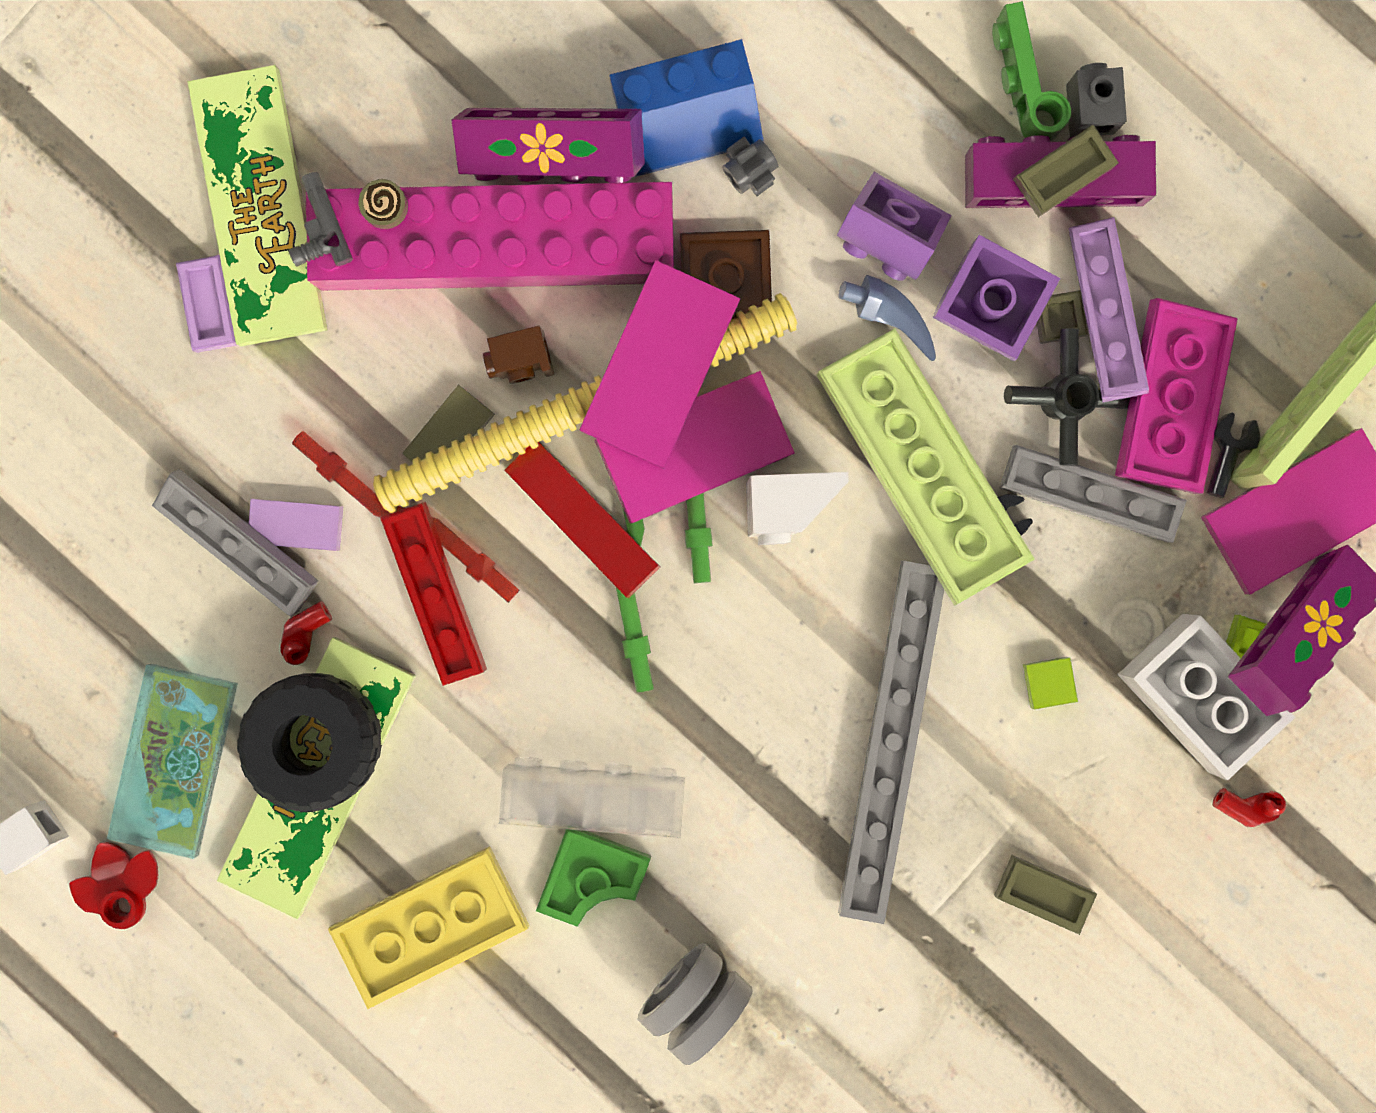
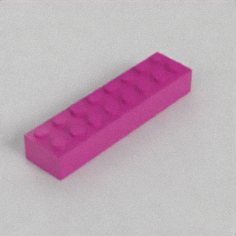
M672 182L400 187L407 197L408 212L405 219L398 226L391 229L374 227L363 217L358 202L363 188L325 189L353 260L345 265L336 266L331 253L324 254L322 257L319 256V258L315 257V260L307 261V281L321 291L645 284L655 260L674 268ZM306 193V222L317 217ZM307 234V242L309 243L310 239ZM337 235L330 239L328 246H339Z

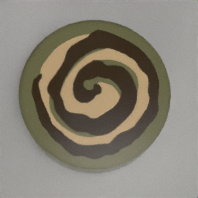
M373 180L362 189L359 195L360 212L374 227L380 229L394 228L407 215V197L401 188L390 180Z

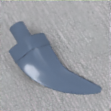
M869 275L865 276L861 286L846 281L842 283L838 295L839 299L855 303L859 318L880 322L900 329L929 360L934 361L936 359L934 344L923 318L909 299L898 289L883 282L881 279Z

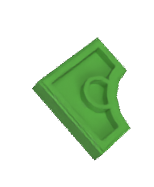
M568 825L536 912L578 927L586 912L602 901L615 898L635 901L651 860V855Z

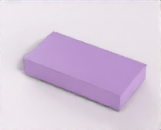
M220 255L176 263L192 351L200 353L237 346Z
M251 499L249 525L275 546L340 551L343 506Z

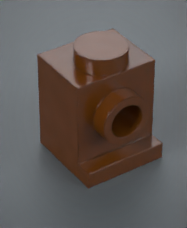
M540 325L487 338L490 351L483 353V359L489 379L496 377L500 379L508 378L509 383L514 384L535 378L534 371L542 370L546 377L555 375L545 333Z

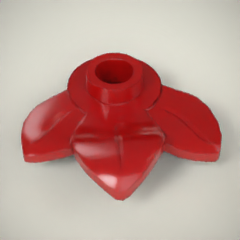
M101 842L97 845L92 858L91 876L71 881L69 883L71 895L78 907L84 912L100 914L102 920L115 929H128L140 922L145 914V898L157 886L159 877L158 864L150 850L143 851L131 859L130 855L121 847L109 842ZM120 898H125L129 902L131 907L129 912H123L120 909Z

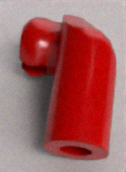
M322 601L286 621L282 633L280 652L288 664L299 665L305 662L310 652L313 631L332 620L328 608Z
M1222 788L1214 797L1212 806L1246 827H1256L1279 818L1286 810V801L1276 791L1259 793L1242 799L1226 788Z

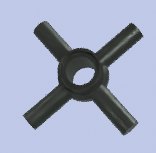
M1075 328L1060 330V375L1056 376L1044 387L1008 385L1004 390V401L1006 404L1041 405L1043 412L1048 417L1060 420L1059 465L1062 466L1078 465V420L1091 413L1095 408L1128 409L1130 397L1102 403L1101 393L1096 383L1090 377L1079 374V329ZM1067 389L1069 390L1072 397L1071 405L1068 403L1066 398Z

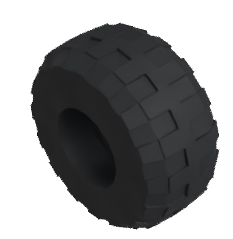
M303 673L275 682L260 692L252 701L251 706L244 713L239 725L240 732L237 739V752L239 753L240 766L245 778L247 777L254 787L253 789L262 798H266L274 806L285 810L300 811V813L315 812L343 803L366 784L375 771V765L380 758L382 730L380 721L373 709L374 706L356 686L347 680L336 678L334 675ZM302 715L319 720L326 726L331 735L332 751L329 760L323 767H313L304 764L295 756L291 748V729L296 720Z

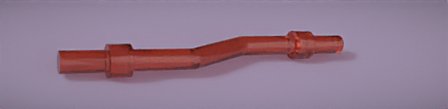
M305 431L300 432L294 438L292 445L317 465L316 471L329 483L335 481L374 516L383 517L391 514L381 505L376 493L346 468L348 463L337 453L326 451ZM397 506V511L405 509V507ZM432 517L442 546L467 567L465 572L476 582L480 583L483 581L507 603H510L520 590L494 568L496 563L484 552L478 554L438 518Z

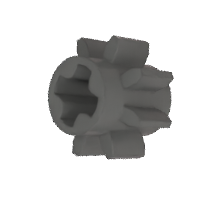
M742 137L727 148L728 153L726 156L730 161L724 164L722 168L731 184L740 194L751 188L753 193L759 196L774 185L775 177L771 172L779 167L778 162L771 150L761 139L750 145L747 139Z

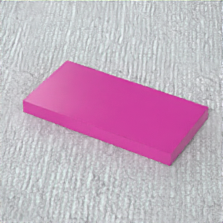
M655 260L579 431L664 469L740 298Z
M1160 298L1149 301L1140 346L1149 393L1130 397L1115 476L1193 494H1203L1238 318Z
M761 371L696 397L664 469L599 439L594 440L630 524L795 454Z
M1362 428L1351 431L1293 464L1275 484L1253 487L1201 517L1244 594H1253L1376 524V451Z

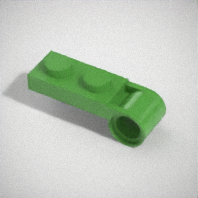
M1023 1L1006 4L992 27L994 46L997 51L1002 50L1005 67L1001 71L1003 89L1005 94H1011L1013 107H1016L1022 135L1025 138L1048 136L1051 142L1068 123L1071 116V107L1068 100L1062 94L1055 91H1041ZM1043 110L1050 113L1054 119V126L1042 125L1037 120L1036 111Z

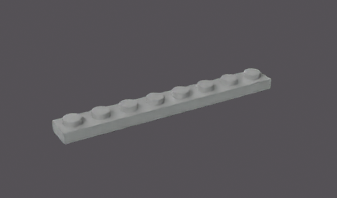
M901 561L838 909L839 916L880 924L885 923L944 595V588L930 565Z

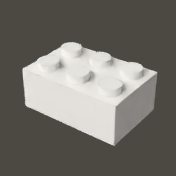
M1182 614L1117 674L1208 773L1225 780H1229L1295 718L1288 711L1266 716L1231 681L1228 675L1241 658L1201 615Z

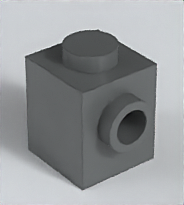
M1091 63L1077 70L1066 84L1067 100L1071 107L1069 119L1070 138L1077 136L1092 125H1094L1100 136L1114 135L1127 122L1123 67L1108 68L1106 63Z

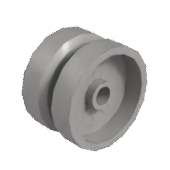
M706 943L699 944L665 975L638 1013L637 1020L653 1036H662L670 1032L667 1049L684 1065H691L701 1059L725 1036L744 1011L753 993L752 986L736 971L720 975L723 964L722 958Z

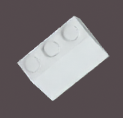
M848 472L751 476L746 483L748 537L758 536V545L791 543V535L802 532L849 482Z

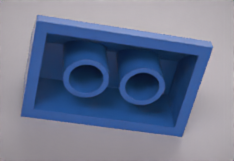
M742 39L609 75L616 108L641 109L645 164L635 177L727 153V148L742 137H745L750 145L759 139L764 141L754 82Z

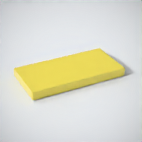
M489 846L331 925L328 931L367 1009H370L527 930L530 925Z

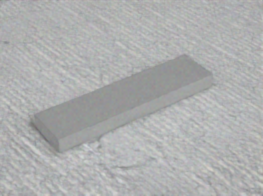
M1018 445L1012 447L999 487L1000 489L1167 543H1173L1187 501L1080 465L1062 466L1059 465L1058 458Z
M178 469L169 474L152 506L288 616L292 617L298 613L319 581L183 471Z

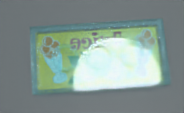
M146 664L107 835L108 840L191 859L199 856L238 683L161 665Z

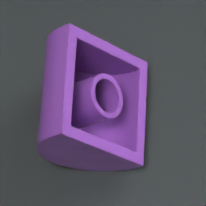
M873 172L852 205L837 236L845 240L843 248L850 255L864 259L870 254L884 262L882 270L892 279L903 281L908 276L916 280L935 251L952 215L878 173Z
M978 235L947 286L933 318L1006 358L1015 361L1061 278Z

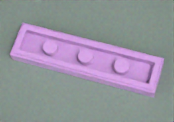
M1112 217L1069 227L1070 241L1102 403L1148 394L1149 386L1115 218Z

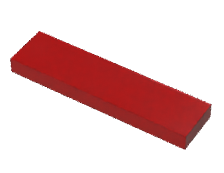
M538 442V447L535 449L528 446L525 449L526 452L519 455L504 471L626 598H630L661 566L540 442Z
M426 501L380 517L442 686L484 673L487 670L485 661Z

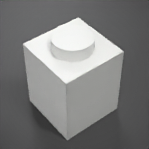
M45 800L24 807L0 823V869L5 875L27 866L69 837Z

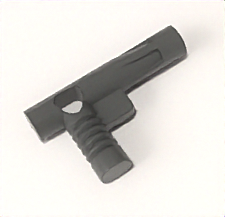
M312 172L304 175L301 180L317 218L304 224L310 239L309 243L306 242L305 245L301 244V246L289 249L293 263L298 267L307 261L310 262L311 259L315 260V257L319 258V256L322 257L324 254L330 253L336 266L350 263L353 257L319 173ZM337 235L339 246H328L330 239Z

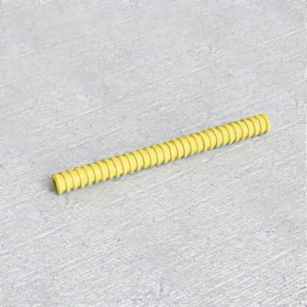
M779 293L775 295V300L772 302L768 299L763 300L762 306L759 308L755 305L750 306L749 312L746 314L742 311L737 312V318L730 321L711 365L712 367L718 366V360L723 358L726 362L731 360V355L736 352L740 356L745 353L744 349L747 347L754 350L758 347L757 343L760 341L767 344L771 341V336L775 335L777 338L784 336L783 331L787 329L790 332L797 330V320L787 298ZM599 375L595 376V382L589 385L587 381L582 382V388L575 390L574 387L569 388V394L562 396L561 393L555 395L556 400L551 402L548 399L542 400L543 405L538 408L533 404L529 406L530 411L525 414L520 410L516 412L517 417L514 419L507 416L503 418V424L491 423V429L487 431L484 428H480L477 430L478 435L474 437L471 434H467L464 436L465 441L461 443L458 440H454L451 442L452 447L446 448L443 445L438 448L439 452L436 454L432 451L425 454L426 458L423 460L416 457L412 460L413 464L410 466L407 463H403L399 466V471L390 469L385 477L381 475L374 476L373 486L381 505L385 510L393 513L397 511L398 505L402 507L409 506L411 499H414L416 502L422 500V494L427 493L429 496L435 494V488L440 487L444 490L448 488V483L451 481L455 484L460 483L461 477L464 475L467 478L473 477L474 471L477 469L480 472L486 471V465L488 464L497 466L500 464V459L505 458L508 461L513 458L512 454L518 452L519 455L526 452L525 448L531 446L532 449L537 448L539 441L544 440L545 443L551 441L550 436L556 434L558 437L564 435L563 431L568 428L571 431L577 430L576 425L581 422L583 423L602 380Z

